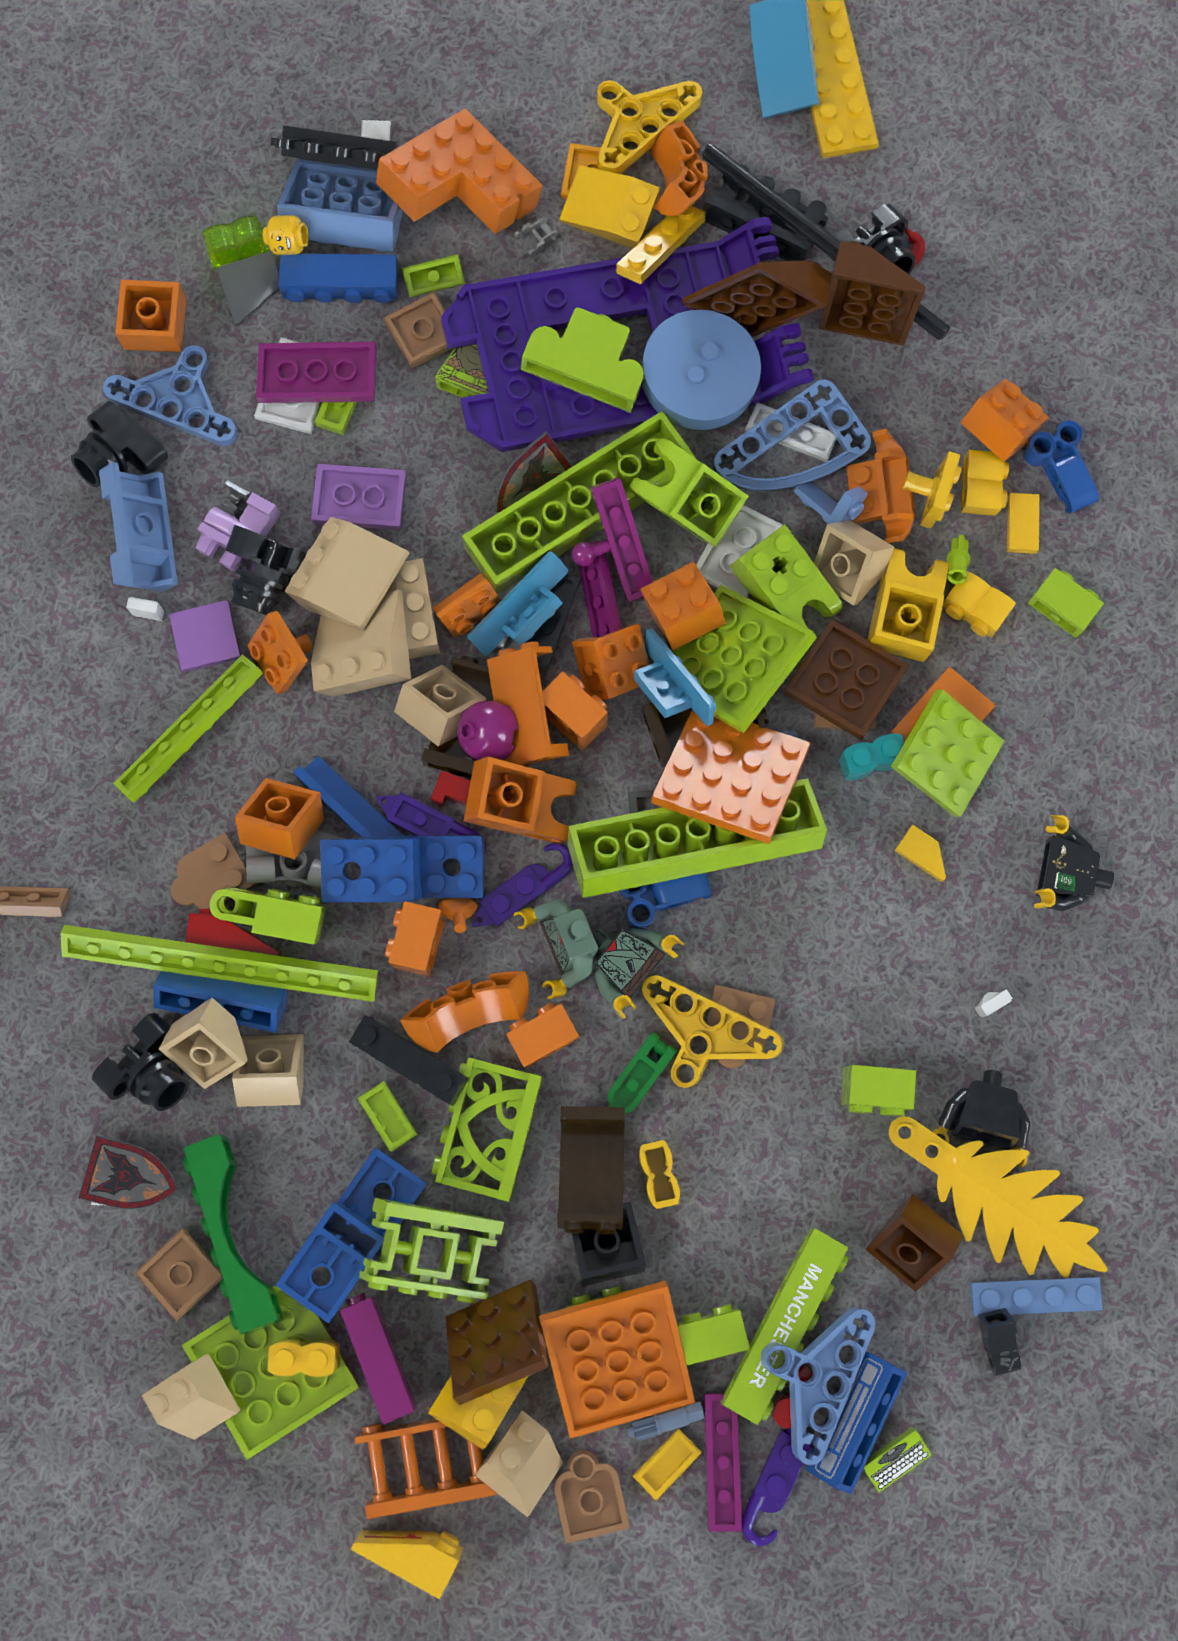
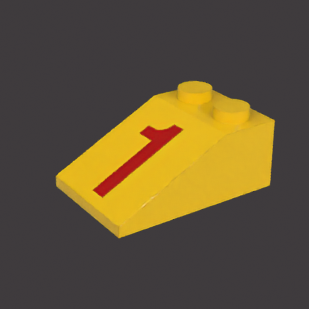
M361 1530L351 1550L440 1600L460 1560L464 1547L458 1545L460 1540L456 1536L446 1531H442L440 1535L435 1531Z

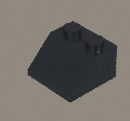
M631 1201L623 1203V1230H616L614 1234H600L596 1232V1229H583L582 1233H571L583 1287L645 1272L646 1263Z

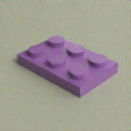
M317 464L311 515L312 523L324 525L330 517L348 521L361 528L401 531L407 478L406 470Z

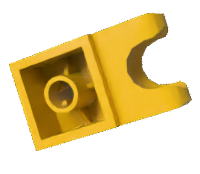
M894 548L886 571L880 578L867 640L890 654L924 662L934 650L945 596L943 594L949 563L936 559L934 564L927 570V575L915 576L905 566L906 553L903 550Z

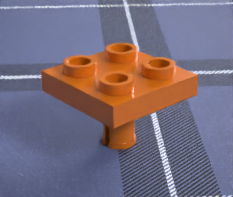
M274 611L266 615L247 646L251 656L258 662L264 672L267 682L272 685L278 695L290 688L308 662L304 654L311 652L312 641L306 634L294 638L279 612Z

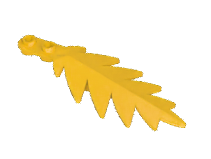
M901 1116L892 1121L889 1127L890 1140L898 1148L938 1175L937 1191L941 1202L946 1201L952 1187L955 1212L966 1241H971L981 1209L983 1210L986 1236L997 1263L1002 1261L1013 1228L1019 1256L1029 1275H1033L1043 1245L1052 1263L1064 1278L1069 1277L1074 1262L1095 1271H1108L1099 1255L1087 1244L1099 1232L1098 1228L1078 1222L1060 1221L1083 1201L1082 1196L1062 1194L1032 1199L1060 1175L1058 1170L1027 1171L1003 1177L1029 1155L1028 1150H1000L973 1156L983 1146L982 1141L965 1143L955 1148L911 1117ZM903 1126L911 1130V1135L907 1139L901 1138L898 1134L899 1129ZM929 1145L936 1146L938 1148L937 1156L928 1157L925 1153L926 1148Z

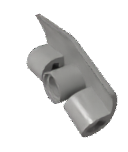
M316 830L296 859L246 846L247 883L284 882L292 887L304 884L321 889L320 840L346 838ZM293 865L299 866V868L290 869L288 867Z

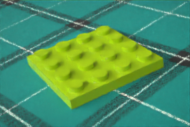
M720 585L714 594L720 602L726 624L672 652L680 657L683 666L690 674L697 678L702 689L713 697L716 704L714 717L744 733L817 637L814 631Z
M277 1286L273 1288L276 1291L284 1321L250 1334H240L239 1329L235 1330L233 1328L230 1316L228 1315L182 1345L191 1363L207 1353L210 1355L241 1411L225 1420V1423L246 1460L361 1386L341 1351L339 1368L327 1376L313 1377L302 1372L291 1376H277L268 1372L269 1346L280 1340L294 1338L303 1340L306 1343L318 1339L334 1341L322 1318Z

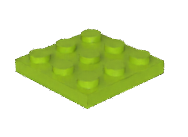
M935 690L891 767L955 817H961L1003 745L1004 740L944 690Z

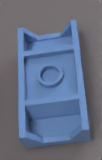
M110 463L99 470L102 499L110 500L117 548V552L110 555L113 584L160 592L166 591L178 585L163 473L154 472L138 476L120 472L118 463Z

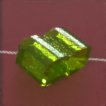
M255 215L237 218L230 224L212 225L202 231L213 269L216 271V267L269 251L263 241V232L258 217Z

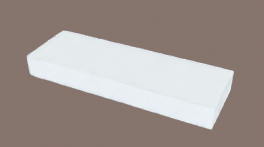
M756 403L745 431L751 429L776 411V409ZM771 421L766 426L767 432L771 436H779L783 432L782 424L778 421ZM807 422L778 444L827 462L836 438L830 430Z

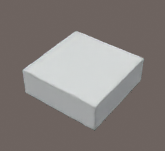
M135 597L128 598L126 608L133 616L162 621L164 610L158 602Z

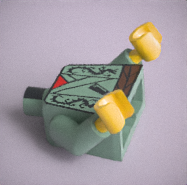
M557 899L538 905L534 909L527 907L514 913L513 916L521 915L524 918V924L518 926L519 929L536 924L537 919L540 921L541 928L561 973V979L547 980L543 983L542 988L552 986L553 989L552 994L547 997L548 999L564 996L567 987H573L591 974L593 958L598 948L581 908L572 910L571 906L566 902Z
M631 928L628 931L622 929L614 939L601 929H598L593 937L597 944V951L601 955L595 962L597 969L594 976L601 996L614 1007L622 1019H625L626 1016L622 1012L623 1008L631 1006L634 1010L636 1009L631 1000L665 958L666 953L676 958L678 954L672 951V947L675 944L684 946V943L675 935L667 936L649 929Z

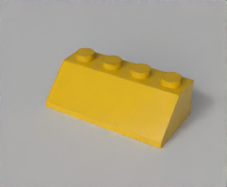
M450 1376L428 1414L484 1450L528 1376L461 1405L453 1399Z

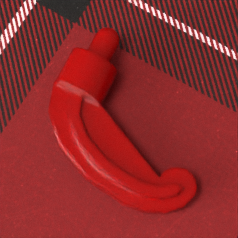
M907 229L905 233L909 236L908 241L913 245L911 253L916 259L915 268L924 255L925 242L916 231L913 233L910 229Z

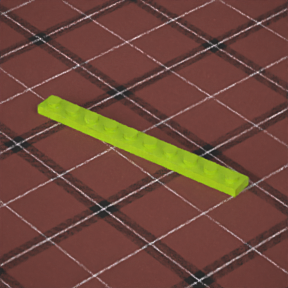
M64 925L61 931L62 957L372 1002L375 1001L378 970Z

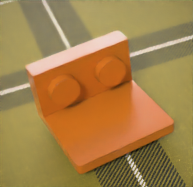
M480 573L433 607V610L452 636L456 638L459 635H465L470 632L474 624L485 618L500 603L501 599L487 578H484Z
M632 624L602 637L579 638L572 641L581 681L585 686L584 691L591 697L596 695L600 699L609 700L639 687L634 680V671L649 665L639 624Z

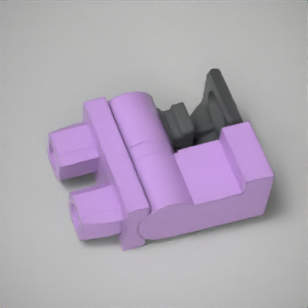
M227 480L225 485L230 490V502L225 500L222 508L214 506L209 510L204 523L202 522L198 527V531L202 535L198 540L196 549L212 559L219 546L226 548L234 525L261 534L266 538L281 515L276 505ZM241 515L239 519H237L235 516ZM225 551L219 562L235 572L236 568H239L246 559Z

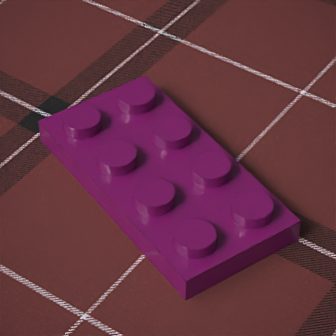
M375 342L259 343L256 399L258 403L375 402L377 345Z

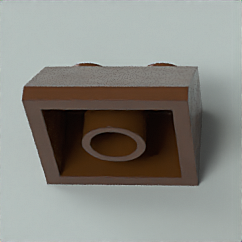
M912 1194L894 1212L865 1250L916 1292L952 1260L963 1235L917 1196Z

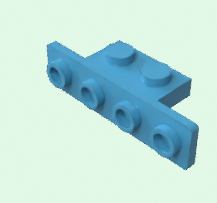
M549 551L470 632L467 638L485 656L489 655L506 636L510 637L519 646L531 639L539 627L547 619L551 618L563 604L551 590L568 573V568L555 553Z
M653 628L646 630L645 649L654 663L634 671L636 683L664 718L692 708L706 726L712 725L714 711L716 710L713 697L707 694L699 685L697 678L687 671L680 657L674 655L668 648L665 639L659 637Z

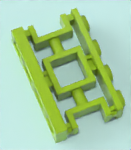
M379 1198L374 1199L372 1211L377 1214L376 1218L372 1220V1225L384 1228L386 1232L380 1260L364 1258L363 1265H365V1270H360L359 1278L368 1281L369 1288L387 1291L388 1285L397 1286L398 1292L410 1295H417L418 1290L428 1291L427 1296L438 1299H447V1294L457 1295L458 1301L472 1304L476 1303V1298L488 1299L489 1293L484 1290L485 1285H489L490 1279L476 1275L482 1245L496 1247L498 1240H495L496 1234L502 1235L503 1221ZM389 1216L425 1222V1226L411 1225L408 1242L400 1241L398 1237L401 1224L389 1221ZM448 1227L481 1231L483 1234L482 1236L470 1234L467 1250L462 1251L457 1250L460 1234L448 1231ZM424 1235L445 1238L439 1269L417 1266ZM395 1254L405 1255L402 1271L414 1274V1278L378 1273V1269L391 1271ZM454 1263L463 1264L461 1280L472 1283V1287L437 1282L438 1278L451 1280Z

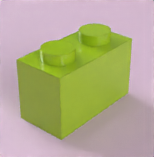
M1054 568L1028 604L1077 638L1085 630L1104 602L1099 600V596L1094 591L1087 588L1084 589L1077 584L1069 573Z
M725 1304L712 1308L714 1314L701 1317L700 1312H694L681 1316L682 1322L677 1323L686 1365L750 1350L739 1308L732 1309L731 1304Z

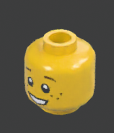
M295 215L273 216L269 219L267 227L263 228V241L265 245H269L272 253L276 255H298L308 244L307 225L301 222L300 218Z

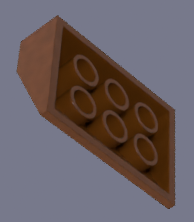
M840 241L832 270L827 307H824L822 310L819 329L904 346L924 295L925 286L872 247L864 246L856 241Z
M811 260L759 262L683 297L682 304L693 310H709L726 315L739 323L751 337H754L827 307L832 273L821 267L819 263Z

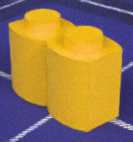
M967 451L963 460L961 513L996 516L1001 508H1005L1007 490H1003V480H1006L1008 476V462H1003L991 451Z
M967 571L966 581L962 584H955L943 602V606L946 608L945 611L950 617L956 620H961L962 618L971 624V629L976 634L982 637L987 635L991 638L1016 604L1009 596L991 587L983 579Z
M664 1140L640 1145L639 1161L642 1170L648 1176L646 1192L650 1203L655 1209L678 1204L680 1189L675 1176L671 1173L673 1160L669 1146Z
M289 1338L269 1346L268 1372L277 1376H291L302 1372L308 1376L323 1377L332 1374L339 1368L340 1344L333 1340L318 1339L306 1343L300 1339Z

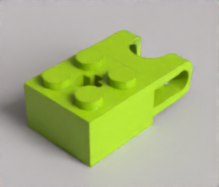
M659 438L654 446V452L664 461L665 471L663 477L655 483L634 478L628 487L629 490L703 542L716 547L749 496L670 440ZM702 501H705L704 506L701 507Z
M785 524L729 565L755 602L806 628L808 627L802 617L804 605L812 606L823 617L827 618L837 615L842 610L841 600ZM773 566L777 569V573L773 571Z
M230 887L216 891L210 900L211 913L220 920L253 926L251 933L313 945L320 941L327 905L320 903V897L302 894V896H299V899L289 897V891L273 888L272 890L268 889V893ZM227 897L233 898L235 901V907L232 911L226 906Z

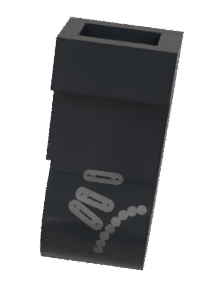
M1003 1308L978 1314L983 1345L993 1375L998 1376L1021 1370V1360L1015 1335L1017 1334L1016 1321L1008 1310ZM993 1320H1000V1321H1002V1322H999V1323H995V1324H990V1325H989V1323H990L991 1321H993Z

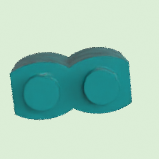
M887 734L879 737L873 743L861 742L848 747L839 758L845 780H860L869 776L873 771L885 772L892 770L891 765L904 744L902 735Z

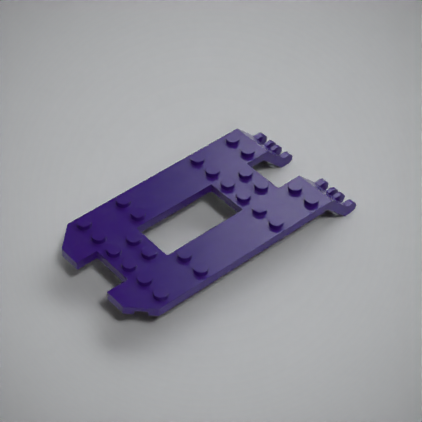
M769 217L753 219L718 241L677 248L641 285L616 273L617 263L622 258L463 285L455 301L441 316V324L447 349L476 344L488 393L460 398L466 430L499 451L506 452L527 448L545 431L554 442L635 428L658 414L647 399L642 384L633 409L629 413L556 383L547 382L546 379L521 370L522 355L531 334L535 329L543 326L551 327L554 330L567 328L575 308H582L594 314H604L611 318V320L646 314L652 334L669 317L684 311L693 310L682 304L683 297L763 260L777 258L780 252L778 247L775 246L777 244L775 236L767 235L758 237L755 240L753 237L755 234L769 232L772 229L771 219ZM798 323L783 325L754 341L760 356L761 374L757 389L749 406L756 405V403L763 404L795 386L808 384L814 380L811 369L790 373V367L803 366L809 361L808 354L803 353L806 350L804 342H795L784 347L782 344L783 340L796 339L802 334Z

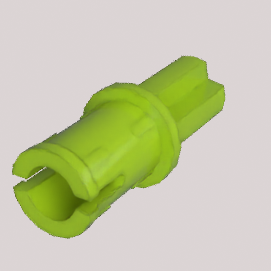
M964 535L952 538L950 552L947 555L946 561L949 563L947 578L953 584H962L966 581L967 566L971 560L968 552L969 541L965 540Z

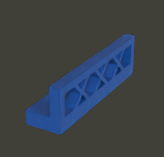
M319 756L304 770L298 766L293 771L298 780L309 790L320 792L321 801L361 839H385L391 836H403Z

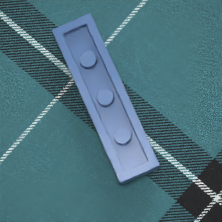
M1100 1277L970 1282L973 1316L1006 1308L1010 1315L1103 1310Z

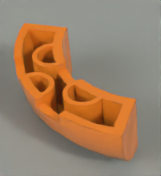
M682 120L666 126L649 152L658 163L666 183V190L654 208L661 214L671 217L682 214L700 198L705 190L704 185L708 178L707 163L701 160L698 153L701 147Z
M509 971L489 974L490 980L471 984L469 979L446 988L448 994L433 1002L427 998L415 1006L401 1019V1023L408 1036L416 1044L428 1051L437 1053L454 1038L479 1026L498 1021L521 1020L529 1001V984L526 972Z

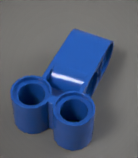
M1071 420L1060 423L1052 435L1048 432H1037L1023 450V457L1028 464L1043 467L1059 500L1064 501L1067 507L1065 511L1069 514L1096 503L1099 499L1096 485L1076 448L1083 436L1082 428L1077 422ZM1060 434L1068 436L1071 442L1064 441ZM1034 446L1042 447L1045 453L1037 452Z
M707 873L644 885L637 892H630L627 889L619 890L620 895L624 899L632 901L626 913V920L629 926L646 929L652 924L655 912L695 902L694 899L700 897L707 899L713 896ZM638 907L644 908L649 914V919L644 922H638L633 918L632 911Z

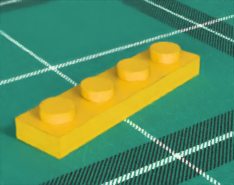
M691 206L680 215L663 218L617 263L616 273L641 285L705 222L706 212Z

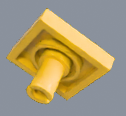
M949 451L936 470L933 479L912 473L911 471L907 472L902 490L927 496V502L919 526L931 529L936 521L941 522L945 511H949L954 498V494L950 493L953 484L958 482L962 467L957 466L960 454Z

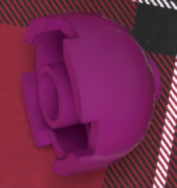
M481 701L471 705L463 712L458 722L457 736L460 746L465 753L475 760L486 757L500 760L506 759L515 747L511 746L514 731H518L515 714L509 706L502 705L496 701Z

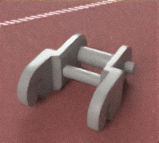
M547 217L538 218L533 224L526 223L522 226L521 232L517 230L514 234L516 239H520L527 233H533L539 240V243L536 244V249L532 248L529 250L528 254L531 257L543 251L545 244L551 240L555 241L558 236V231H552L546 224L548 222ZM542 228L547 235L541 237L537 230Z

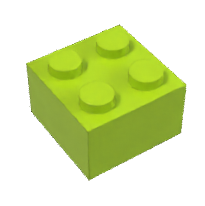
M862 1065L844 1067L841 1105L849 1106V1112L873 1113V1108L880 1109V1115L905 1116V1111L914 1110L916 1070Z

